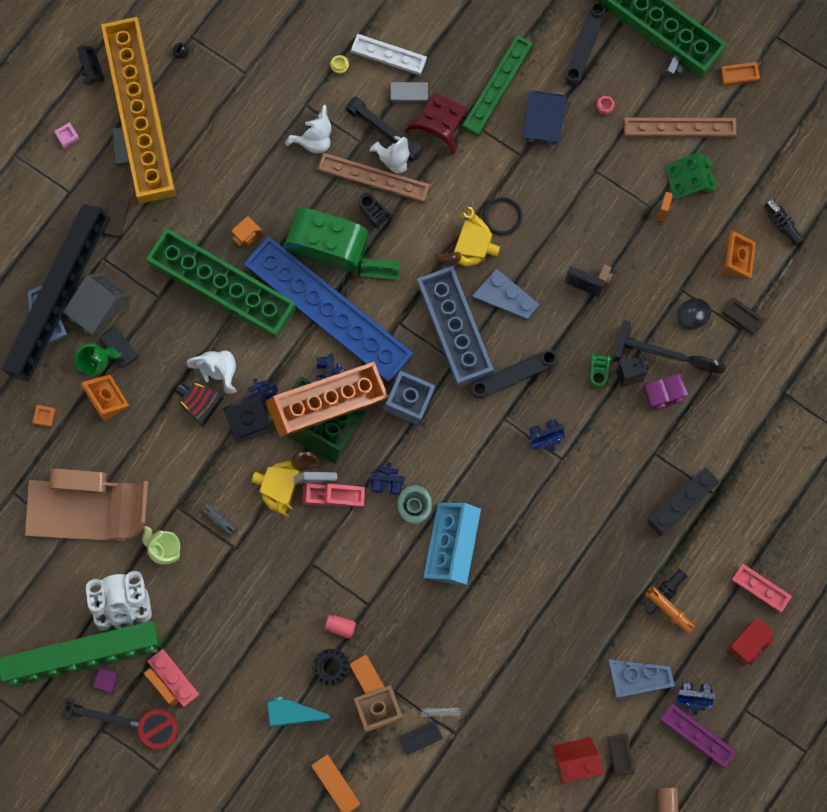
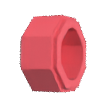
M602 96L598 99L596 109L600 114L608 115L613 112L615 102L609 96Z

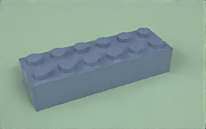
M453 266L418 278L417 286L457 388L492 375L494 369Z

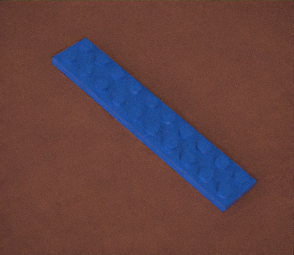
M269 236L244 263L246 268L273 290L295 302L300 312L364 364L375 362L380 377L386 382L390 383L413 356V353Z

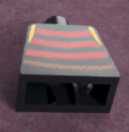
M194 382L190 388L181 383L175 391L183 397L179 402L180 406L201 427L205 426L224 400L223 394L198 382Z

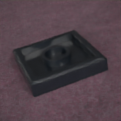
M572 266L569 267L565 280L566 284L597 297H600L605 284V280Z
M260 395L223 408L236 444L272 431V428L269 427L270 422Z

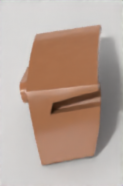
M50 469V481L29 480L25 536L126 541V538L132 539L139 534L145 525L148 481L134 484L107 483V473Z

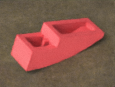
M306 483L303 485L302 505L363 507L365 487Z

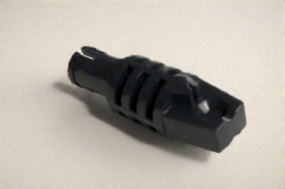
M773 199L768 201L764 208L774 225L777 226L781 233L788 236L794 246L803 242L804 237L794 227L795 222L788 216L781 205L778 206Z
M678 569L657 590L670 601L677 593V588L688 576L681 569ZM648 598L650 603L645 607V611L650 616L657 610V608L661 611V609Z

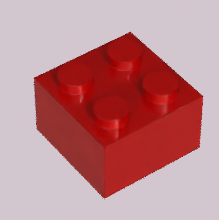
M756 617L728 647L726 652L743 667L747 664L751 665L761 656L759 651H764L774 641L771 637L775 633Z

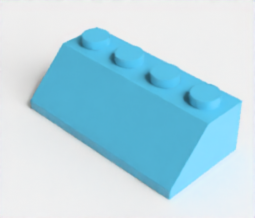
M438 503L423 578L450 584L467 585L481 512L480 508L467 503Z

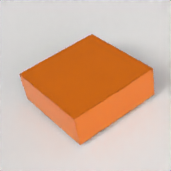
M36 405L32 423L52 428L56 409Z

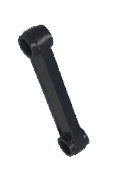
M594 2L590 6L566 69L564 79L570 86H575L581 81L605 17L606 8L601 2ZM599 9L601 13L597 14L593 10ZM575 74L577 78L571 79L568 75Z
M355 96L347 103L345 109L350 115L360 117L392 143L398 142L394 139V136L404 137L368 110L360 98ZM408 140L410 152L408 159L414 162L421 156L424 149L417 142H410Z
M546 350L476 381L471 387V394L476 399H483L553 368L557 363V354L552 350ZM551 356L553 357L554 361L552 363L545 362L544 357ZM480 386L485 391L482 394H477L474 389Z

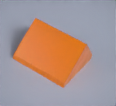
M730 231L726 239L722 275L752 278L756 242L735 231Z
M110 374L81 383V386L104 422L129 407L128 402Z

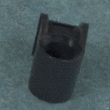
M363 193L359 197V209L374 228L379 229L380 224L392 218L389 211L373 194ZM365 200H370L372 204L366 207L362 204V202Z

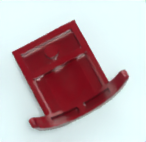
M434 92L419 118L412 121L407 126L405 132L407 133L413 129L428 131L443 140L449 147L451 154L454 155L456 144L452 135L465 116L467 107Z

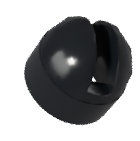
M179 42L175 44L173 48L175 57L183 59L188 55V48L184 43Z

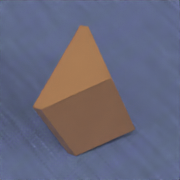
M391 685L354 698L365 732L403 719Z

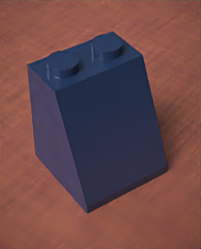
M530 90L523 137L527 138L526 141L537 142L540 139L545 140V144L556 145V142H560L567 95Z

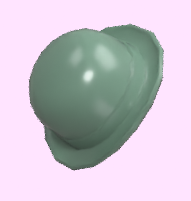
M418 485L408 486L402 490L398 497V512L407 522L413 524L422 523L429 517L432 510V498L429 492L424 487Z

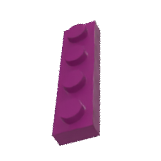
M671 704L660 719L723 768L727 767L737 753L674 704Z

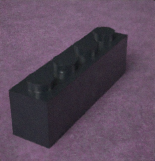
M705 467L660 508L647 523L661 537L718 484L719 480Z

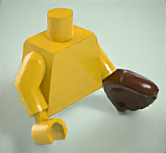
M464 207L467 210V215L460 213L462 218H468V220L464 222L455 251L448 254L436 253L435 259L438 262L449 266L458 263L469 267L484 262L487 254L495 257L498 256L501 246L491 243L492 233L482 219L474 214L472 207Z
M308 451L297 452L289 461L276 463L272 467L268 466L265 475L258 472L254 473L252 483L261 485L260 494L262 495V500L270 510L279 512L285 517L289 516L285 512L289 508L293 509L290 503L297 483H294V476L300 474L298 470L317 468L318 458Z

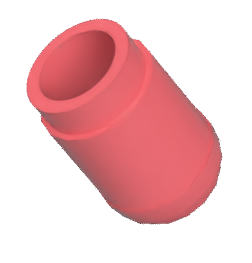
M329 615L325 630L349 639L354 634L356 623L353 620Z

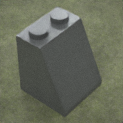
M103 273L86 275L63 312L68 315L67 318L70 321L82 326L84 332L93 335L100 333L131 295Z

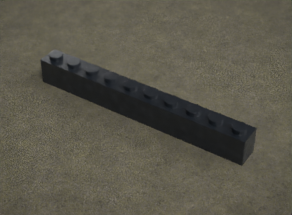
M82 205L1 369L10 377L26 382L30 381L110 216L100 207Z

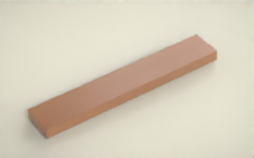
M624 117V137L736 138L737 136L736 118Z
M323 153L318 167V172L425 203L430 184L327 153Z

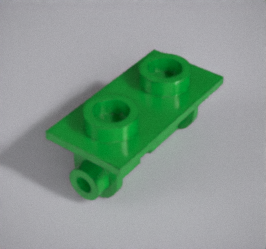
M362 258L360 277L398 280L400 262Z

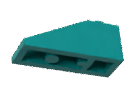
M284 697L272 698V702H268L271 727L330 720L328 714L290 700H284Z

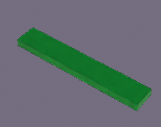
M516 35L463 123L462 128L479 136L532 48V42Z

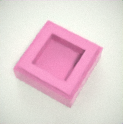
M70 122L54 131L63 148L80 140Z

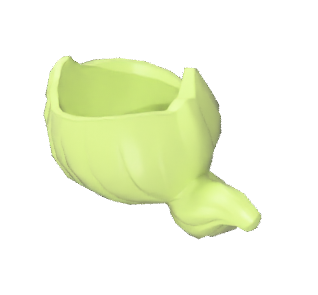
M148 526L143 527L142 542L148 547V555L151 560L165 565L179 559L180 541L174 533L159 530L153 534Z

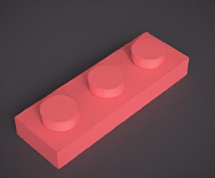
M743 563L731 580L779 613H782L792 597Z
M164 649L148 660V663L184 708L200 695Z

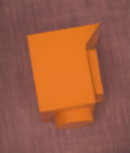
M249 216L231 231L233 235L232 240L239 247L241 245L243 247L249 246L257 236H264L262 229Z

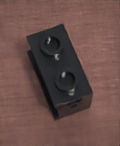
M642 354L639 355L638 359L619 360L616 368L621 387L644 381L647 370H649L648 362L646 359H643Z

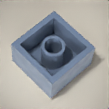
M400 370L383 411L418 426L435 385Z

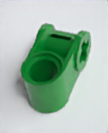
M595 352L591 353L589 385L593 390L600 391L605 387L608 379L611 354L604 356L596 355ZM601 377L603 382L596 383L593 378Z

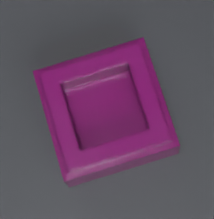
M99 668L93 687L113 693L119 674Z

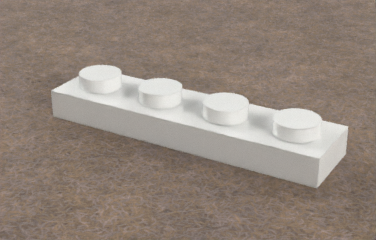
M357 34L351 49L353 54L421 76L427 60L426 56Z

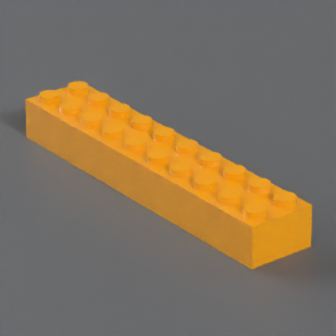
M138 17L101 24L139 204L175 197V187Z

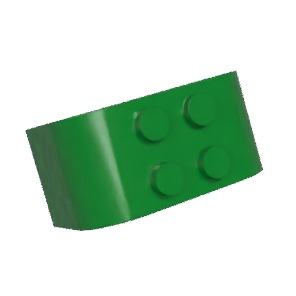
M297 208L284 246L285 250L290 254L358 274L369 242V234L367 229L357 223L313 209Z

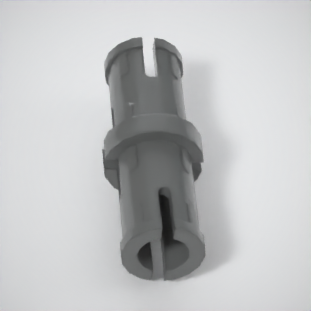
M210 503L205 505L210 510V513L204 508L201 510V513L209 518L215 527L221 528L229 537L234 533L228 528H231L234 532L237 531L238 527L225 518L226 515L220 514Z

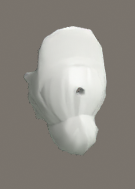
M322 106L321 113L318 115L319 118L305 122L307 126L312 127L302 136H288L285 141L286 146L295 142L312 153L318 154L327 151L331 143L329 138L331 123L327 116V106Z
M394 136V139L398 142L392 144L387 149L382 147L379 142L372 145L369 152H377L380 155V160L394 173H403L407 170L406 161L410 154L407 138Z
M208 351L187 360L189 368H199L205 382L209 381L208 375L216 380L222 379L225 393L233 394L237 392L231 385L232 377L236 371V362L231 352Z

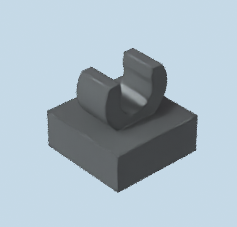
M675 54L668 57L660 75L665 78L670 75L676 77L679 74L682 75L685 67L678 64L681 58Z

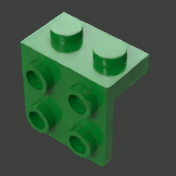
M697 152L666 165L665 169L674 199L678 200L699 191L708 193L716 191V179L711 173L709 157Z

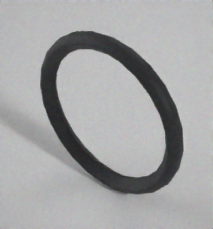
M495 198L484 208L483 221L491 232L498 235H508L519 228L522 222V211L519 205L510 198ZM499 201L513 204L518 211L519 218L517 224L508 231L493 229L487 221V211L492 204Z

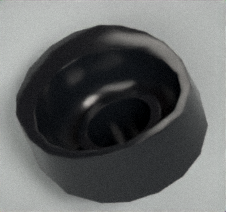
M689 299L678 308V320L686 329L696 330L708 322L711 316V308L702 299Z

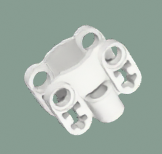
M132 571L127 575H111L103 580L93 579L86 585L88 607L99 630L106 631L112 625L117 630L133 626L134 620L140 623L150 620L152 616L150 597L145 589L144 580L140 572ZM132 578L140 579L135 585L129 583ZM93 586L101 587L96 593L90 591ZM142 606L144 609V615H140V607ZM103 614H104V616H105V618H106L105 623H101V622H102V616H101V615H103Z

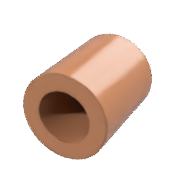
M658 788V812H679L678 788Z

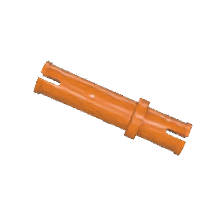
M655 586L648 589L650 593L646 592L645 596L654 602L670 618L673 624L676 623L686 634L692 631L690 627L695 628V624L684 616V612L681 609L678 610Z

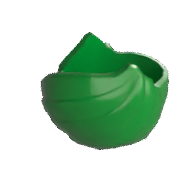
M95 343L83 344L75 352L74 367L87 376H95L106 368L108 359L120 358L122 353H119L113 347L103 349Z

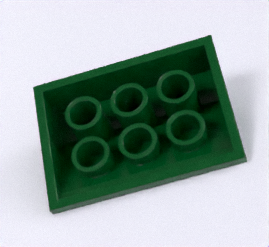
M300 377L291 390L312 382ZM357 410L286 436L336 464L367 413ZM271 419L269 427L277 431L273 419Z

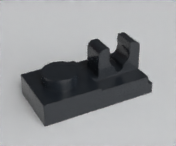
M84 45L78 47L79 60L84 66L80 74L87 76L83 83L91 85L96 81L104 82L105 80L94 48Z

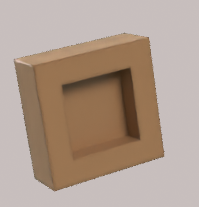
M605 264L599 278L605 280V284L609 285L613 276L610 273L612 267Z

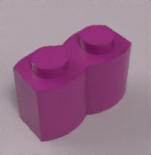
M681 374L645 384L643 387L650 409L661 410L667 407L666 404L674 402V405L685 402V398L688 397Z

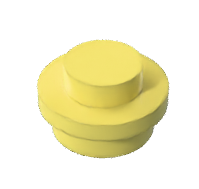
M338 55L332 58L330 66L333 72L341 74L348 70L349 62L346 57Z

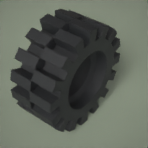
M335 649L323 650L321 654L316 655L317 659L313 660V663H315L312 666V669L315 670L313 674L323 684L337 685L344 682V678L349 676L347 673L351 669L348 666L350 661H347L348 657L342 651ZM330 659L338 663V670L333 675H329L325 671V664Z

